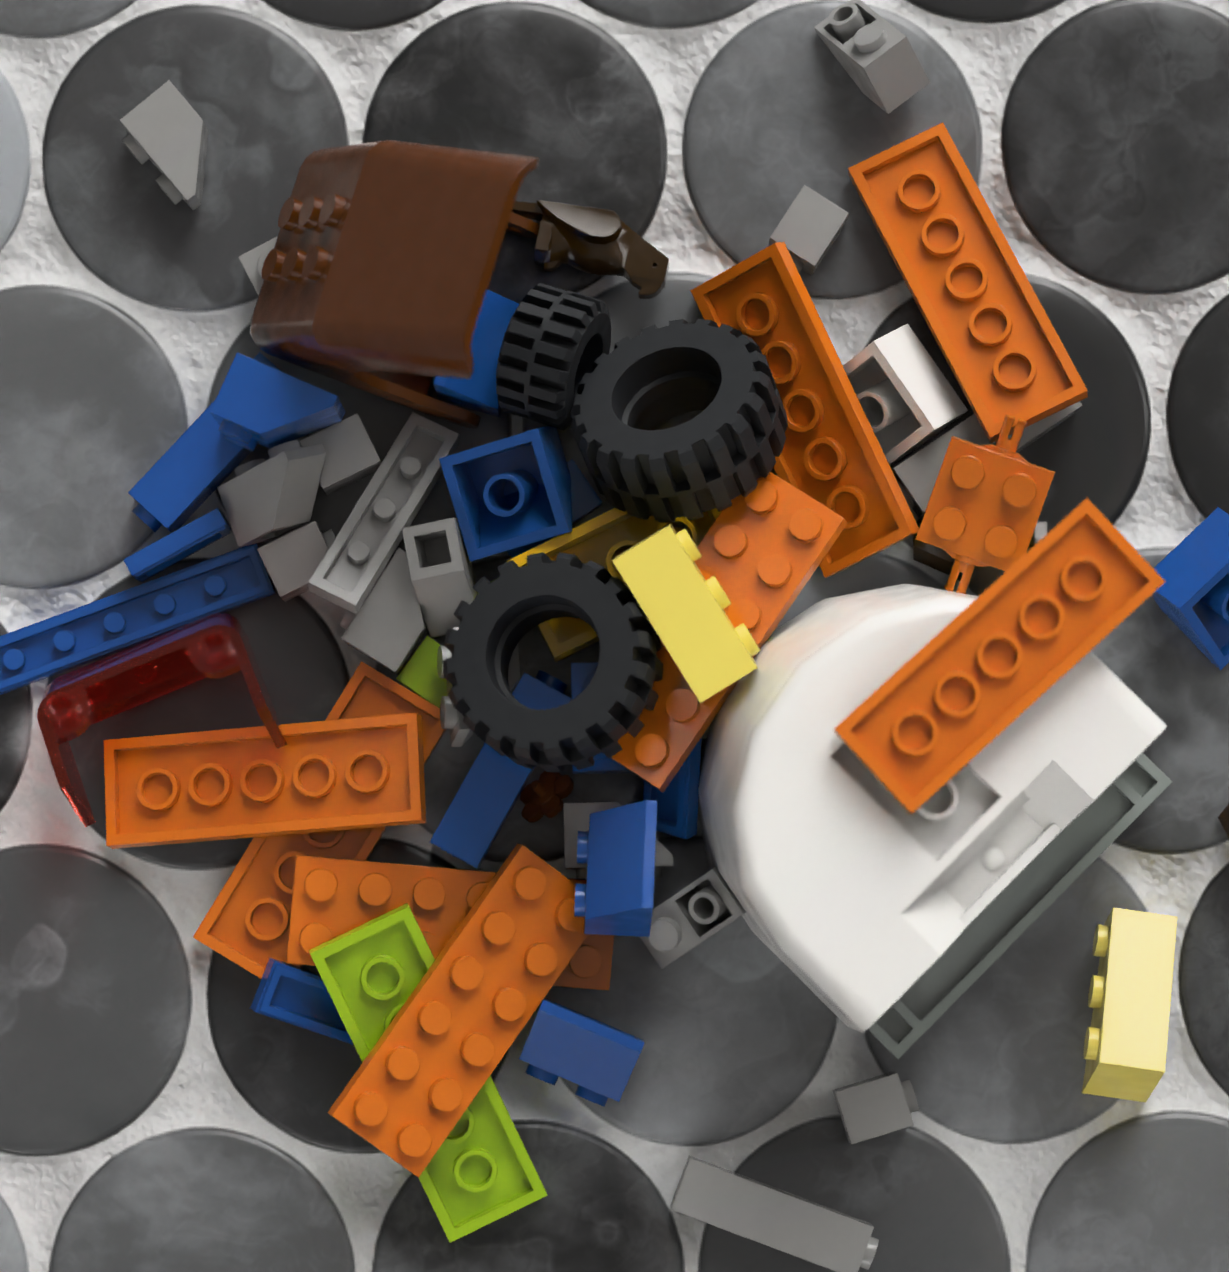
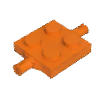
M1005 415L996 445H977L955 436L951 437L916 536V540L941 548L952 558H955L947 583L944 585V589L953 592L960 573H962V577L956 593L967 594L966 591L975 566H992L1007 571L1027 553L1055 472L1031 464L1019 453H1016L1025 426L1028 423L1024 420H1017L1013 435L1009 438L1015 417Z

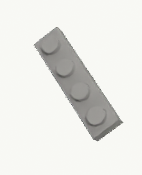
M412 412L308 582L310 592L357 615L403 539L402 528L410 527L443 471L439 458L455 453L460 444V434Z

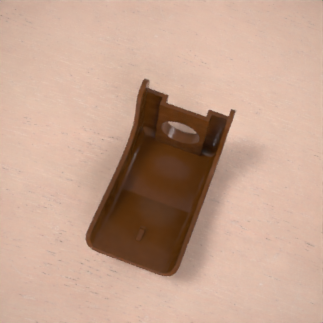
M392 140L314 151L306 157L299 168L291 196L285 201L279 214L278 226L280 230L274 249L268 253L262 267V279L264 280L250 321V335L255 345L268 355L421 413L463 427L478 428L480 416L429 397L427 392L432 376L465 379L472 377L474 370L471 352L472 335L505 231L527 238H537L540 225L528 218L513 213L512 209L521 182L530 171L537 169L540 159Z

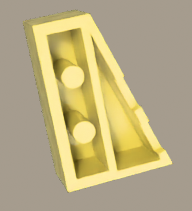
M669 523L617 555L612 561L695 696L702 703L757 669V664L752 656L761 650L744 623L734 628L724 611V608L732 603L715 576L705 580L694 562L701 558L702 555L687 530L684 528L677 533L673 525Z
M1113 907L1105 924H1097L1093 940V956L1100 957L1098 974L1092 975L1089 987L1088 1007L1093 1008L1091 1027L1088 1026L1084 1041L1083 1057L1086 1059L1082 1089L1083 1094L1146 1102L1165 1073L1177 916Z

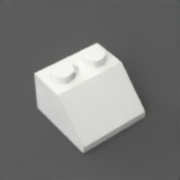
M908 323L874 340L843 365L890 466L929 441L968 411Z

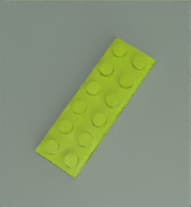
M408 903L309 950L362 1063L435 961ZM490 1075L419 1177L450 1243L548 1196Z

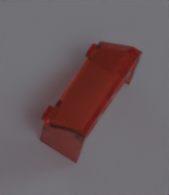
M226 613L206 616L54 679L46 687L38 708L37 720L59 787L85 827L96 822L69 741L82 735L92 724L207 677L223 678L242 670L255 708L277 749L287 745L249 639L237 618Z

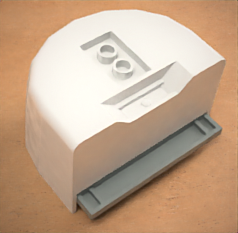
M900 584L826 598L815 603L776 629L754 658L757 669L738 681L711 722L707 739L702 740L698 786V816L708 866L710 869L717 866L719 873L746 913L742 917L752 932L847 1027L861 1032L868 1030L896 1059H899L1172 783L1143 753L1167 725L1090 651L920 808L910 815L833 730L978 598L977 596L912 584Z

